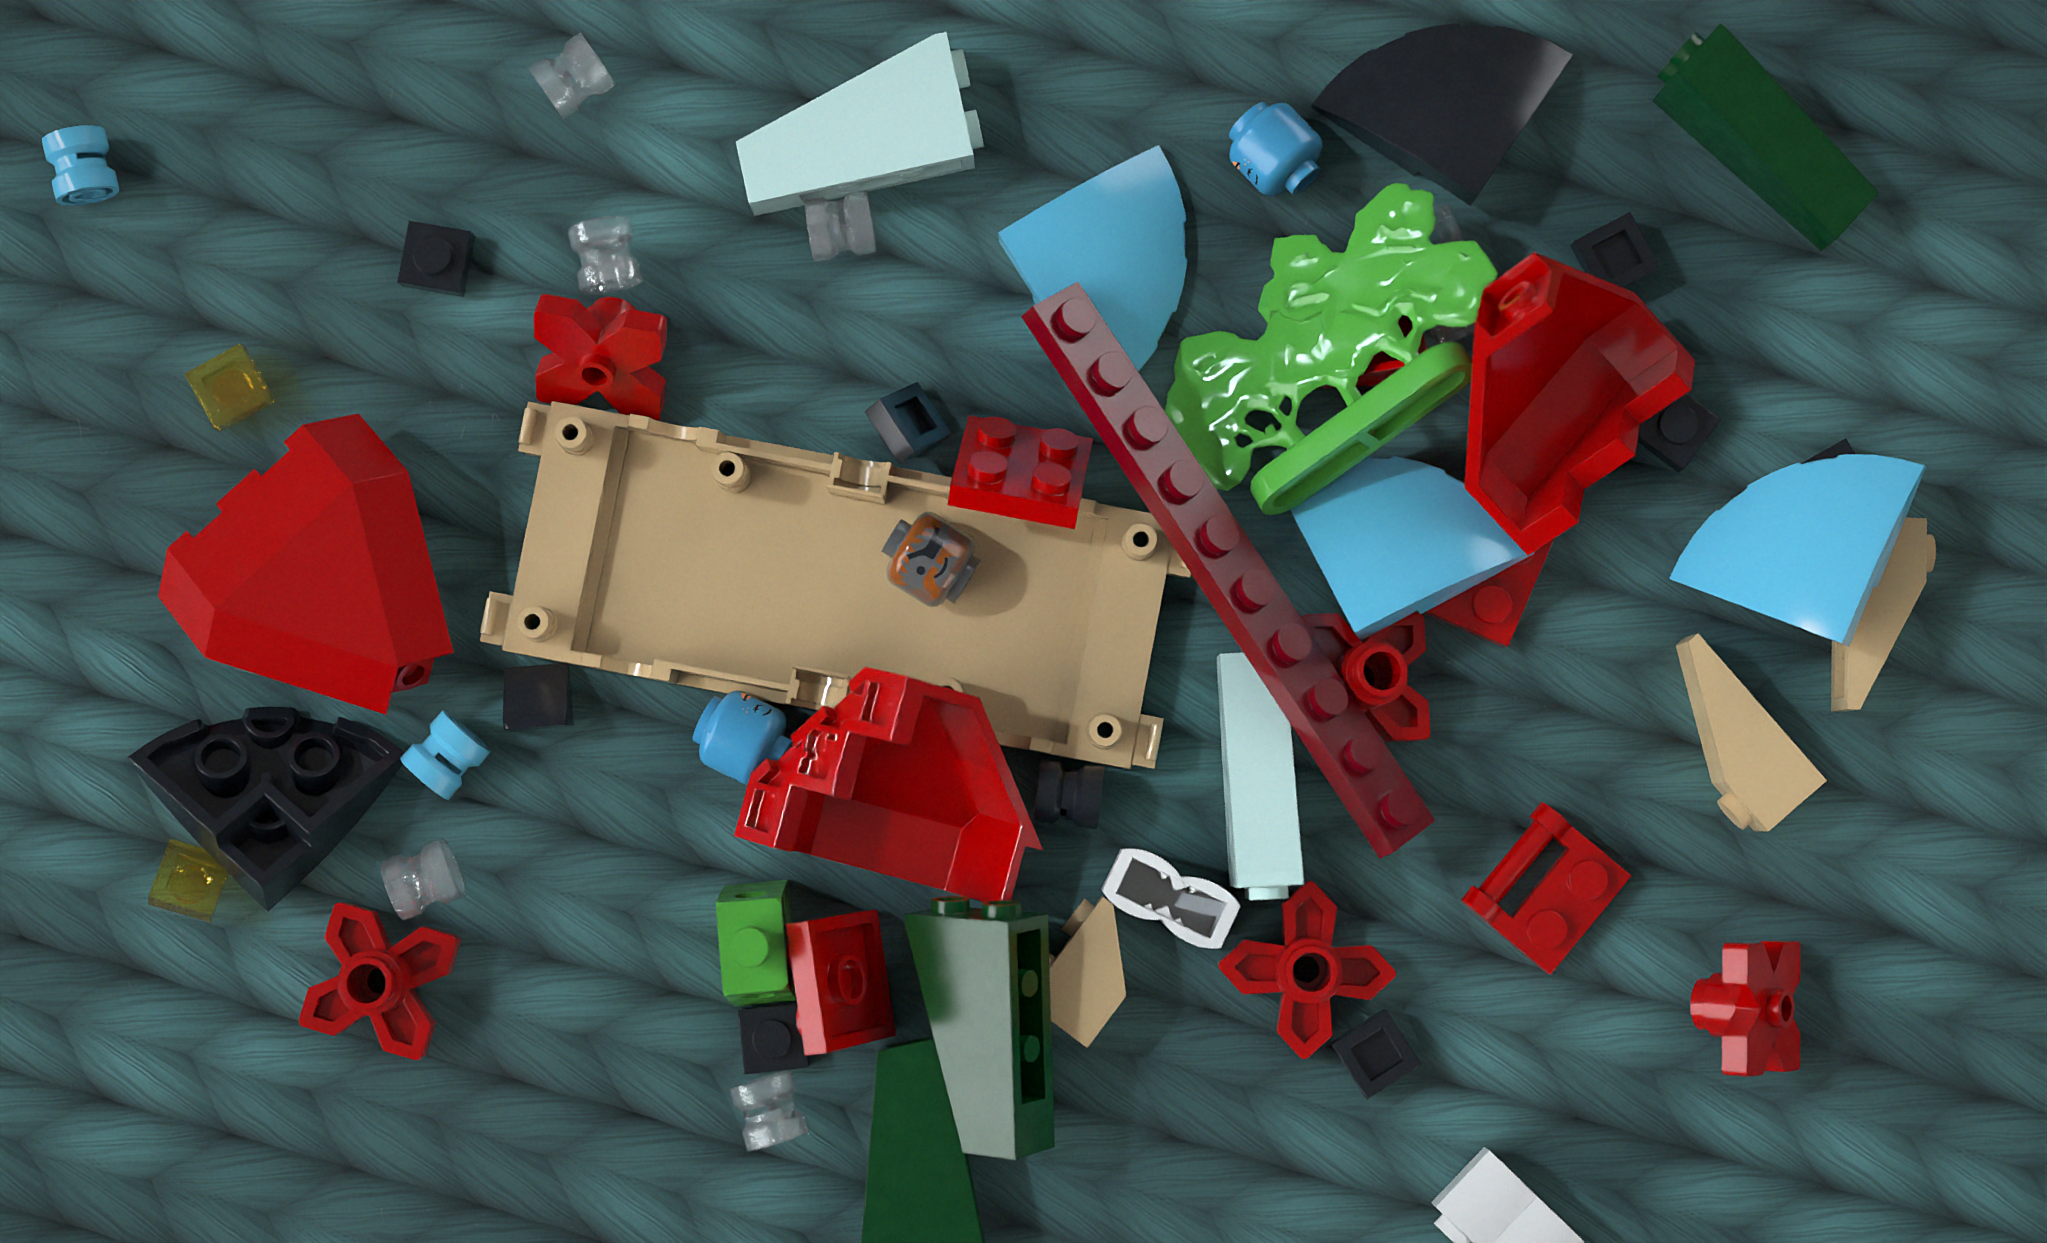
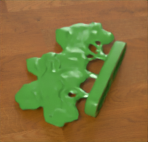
M1393 183L1386 186L1362 210L1356 213L1354 230L1344 253L1332 252L1325 244L1319 241L1316 235H1291L1289 237L1275 238L1270 259V266L1274 271V276L1272 280L1264 285L1258 305V311L1268 323L1265 333L1257 341L1239 338L1236 334L1224 331L1191 336L1181 341L1174 364L1175 381L1167 392V404L1164 412L1215 489L1228 491L1241 483L1250 468L1251 455L1255 448L1270 445L1282 446L1287 448V450L1257 472L1251 481L1250 491L1265 515H1276L1291 510L1469 384L1472 379L1473 361L1462 344L1453 341L1440 343L1432 346L1420 355L1418 354L1423 332L1437 325L1466 327L1475 323L1482 291L1486 286L1495 281L1498 272L1476 241L1431 243L1429 238L1436 222L1433 208L1435 197L1431 192L1422 189L1411 190L1408 184ZM1402 315L1409 316L1412 321L1413 329L1406 338L1397 323ZM1384 351L1388 355L1404 362L1402 368L1361 396L1356 388L1359 376L1365 372L1370 364L1373 355ZM1323 385L1337 387L1347 407L1305 436L1296 425L1297 413L1302 400L1317 387ZM1286 396L1291 398L1292 410L1288 416L1279 409L1281 402ZM1253 410L1272 413L1282 426L1280 430L1276 431L1273 424L1265 428L1264 433L1246 424L1245 418ZM1239 433L1250 436L1253 443L1241 448L1237 445L1235 438Z

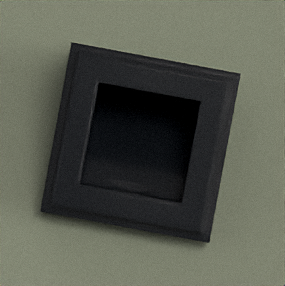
M568 663L504 668L503 727L505 731L512 732L574 726Z

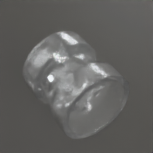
M581 33L566 41L563 52L553 59L543 57L528 67L564 121L580 110L581 102L591 94L601 96L616 86L614 80Z
M867 190L850 192L840 201L830 202L825 197L804 200L808 235L814 262L833 260L838 252L852 251L857 256L877 253Z
M600 217L577 223L568 229L571 249L580 256L581 267L577 272V278L582 294L611 293L633 287L643 281L639 262L630 253L629 244L634 236L629 217Z
M444 838L423 845L419 855L410 858L404 855H397L381 862V874L386 891L395 911L403 921L423 914L427 905L439 901L443 904H449L466 897L465 883L453 851Z
M791 1070L770 1074L729 1088L734 1107L742 1111L746 1125L742 1135L747 1151L776 1145L809 1133L804 1113L795 1108L792 1096L796 1090V1085Z

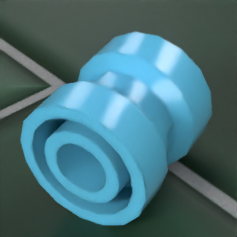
M96 125L73 126L56 130L42 138L46 161L54 165L56 176L52 180L56 203L66 206L85 205L109 199L119 193L116 173L107 166L105 155L109 151L105 128Z
M442 710L430 724L431 734L423 743L412 744L400 760L426 786L444 799L450 800L462 786L461 776L469 767L480 766L492 751L467 726L450 713Z

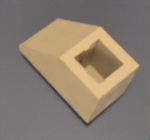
M1103 896L1100 897L1095 905H1092L1086 899L1080 903L1061 929L1071 936L1056 957L1049 953L1051 1021L1086 1048L1089 1047L1126 997L1114 904Z

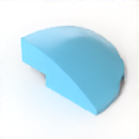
M1159 145L1089 179L998 232L999 243L1032 293L1035 304L1079 282L1137 371L1139 372L1156 351L1158 340L1164 332L1172 313L1177 310L1187 267V258L1185 257V210L1178 184Z
M1845 454L1838 455L1836 458L1821 459L1804 464L1795 463L1774 471L1749 484L1746 490L1709 516L1693 535L1680 555L1669 579L1849 647L1873 587L1877 588L1926 466L1900 458Z
M1367 456L1306 501L1291 509L1315 559L1360 641L1417 610L1422 614L1535 554L1533 552L1527 555L1470 495L1465 489L1464 482L1446 474L1443 469L1420 461L1391 456L1390 458Z

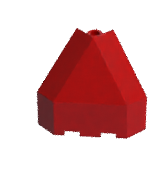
M1536 252L1532 253L1482 291L1475 318L1465 489L1527 555H1530L1579 522L1583 494L1586 488L1635 456L1640 424L1692 389L1695 359L1635 292Z
M357 413L300 426L284 441L289 451L263 475L254 468L216 503L221 513L196 536L185 531L174 541L166 551L158 597L204 658L387 715L392 693L411 690L417 686L428 684L434 659L454 652L409 472L361 415Z
M864 667L848 682L851 692L834 708L823 705L791 735L793 746L777 761L767 758L750 774L734 836L771 848L792 853L797 851L945 890L981 902L1011 900L1025 846L1043 851L980 697L909 676Z

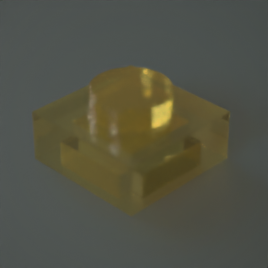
M240 343L184 374L211 425L219 432L228 429L276 402L248 349Z
M170 838L148 896V905L211 923L229 874L204 848Z

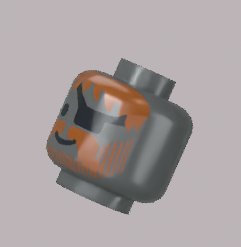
M924 512L919 515L912 525L901 519L881 551L891 557L886 571L887 579L892 585L927 606L937 607L946 599L955 604L981 561L973 555L976 545L975 540L970 534L933 512Z

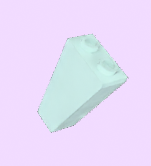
M947 32L934 34L736 141L748 202L754 216L975 168L972 149L984 147L977 112L976 110L964 112L959 89L970 86L963 49L950 50Z
M1244 653L1219 654L1216 660L1229 886L1244 888L1245 899L1249 900L1288 898V885L1303 884L1291 724Z

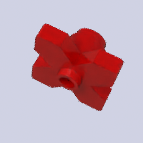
M542 294L533 314L534 338L553 353L541 357L535 374L536 399L552 404V401L578 405L590 395L599 391L620 414L629 416L630 414H635L660 421L666 402V379L650 368L649 365L661 361L667 343L666 317L661 314L639 311L631 303L617 297L600 298L586 309L578 299Z
M1414 612L1360 641L1339 613L1305 614L1300 616L1350 693L1385 742H1418L1430 737L1429 701L1407 685L1408 666L1426 651L1425 624L1422 614Z
M1313 881L1304 882L1281 903L1284 945L1242 939L1218 962V969L1242 995L1282 992L1276 1032L1302 1059L1309 1058L1332 1036L1330 998L1333 995L1371 1000L1396 976L1395 969L1370 944L1331 947L1337 906ZM1301 957H1311L1317 965L1315 976L1308 981H1300L1294 974V964Z
M348 902L336 903L333 906L324 939L342 964L338 976L308 988L300 1013L299 1024L308 1029L336 1036L365 1016H370L383 1051L412 1060L424 1058L427 1055L436 1022L414 989L452 973L461 938L449 932L429 926H421L391 947L378 911ZM378 969L385 976L386 987L384 992L379 991L373 983L374 973Z
M1769 940L1760 941V943H1724L1722 973L1716 972L1709 978H1700L1694 984L1690 1001L1691 1017L1697 1029L1707 1030L1713 1037H1722L1723 1075L1752 1077L1763 1075L1764 1071L1790 1072L1799 1070L1800 1030L1793 1018V994L1800 982L1801 946L1799 941Z

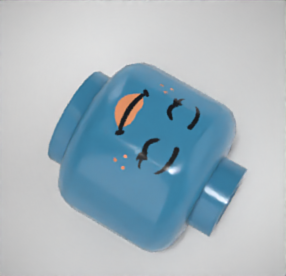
M1260 102L1246 111L1229 132V138L1233 141L1229 151V159L1264 196H1276L1287 190L1294 196L1298 195L1317 178L1321 171L1316 162L1320 157L1323 141L1314 129L1287 103L1280 102L1268 106L1265 102Z
M739 690L730 692L723 699L714 696L704 709L693 734V741L700 744L699 758L704 765L748 785L750 774L764 760L768 758L777 761L793 745L792 740L784 737L786 731V716L784 712Z

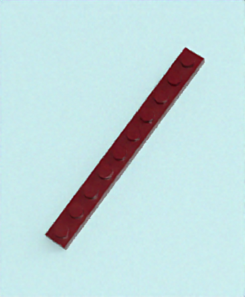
M1076 282L1033 305L1021 316L1348 812L1380 859L1395 852L1436 820L1348 690L1080 283Z

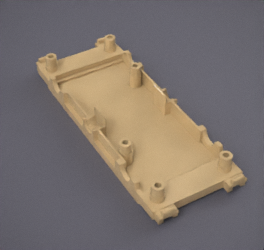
M552 401L551 406L528 402L518 443L520 444L518 452L540 457L541 459L514 593L512 596L490 591L489 598L486 599L480 629V642L503 646L502 650L505 652L729 694L732 691L739 690L763 701L816 711L823 705L834 708L851 692L848 682L864 667H870L909 676L939 686L950 687L956 691L980 697L998 743L1001 746L1130 769L1131 765L1155 769L1164 718L1140 714L1166 575L1190 578L1191 573L1151 513L1099 504L1094 500L1081 498L1075 529L948 506L952 477L895 467L891 462H873L852 458L838 452L830 455L728 436L715 429L679 426L635 414H630L629 416ZM578 429L577 437L573 440H568L570 431ZM735 465V471L732 475H723L726 468ZM924 512H933L974 538L976 545L973 555L981 561L955 604L946 599L937 607L927 606L888 581L886 571L891 557L881 551L901 519L912 525L919 515ZM1137 535H1143L1147 538L1148 544L1144 547H1138L1134 544L1133 538ZM535 617H539V627L535 630H532V619ZM1106 723L1112 727L1113 732L1110 737L1102 738L1099 736L1097 728L1100 724Z

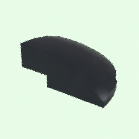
M1459 23L1431 26L1405 33V36L1388 42L1375 50L1371 49L1345 67L1324 88L1311 105V108L1413 176L1420 172L1471 206L1573 54L1535 35L1503 26L1489 27L1482 25H1460Z
M269 706L247 708L241 719L224 721L210 726L204 724L201 719L193 720L148 742L128 756V761L152 792L205 851L262 907L270 911L300 884L358 823L403 765L400 758L405 752L371 729L343 717H339L335 724L320 720L302 718L293 707Z

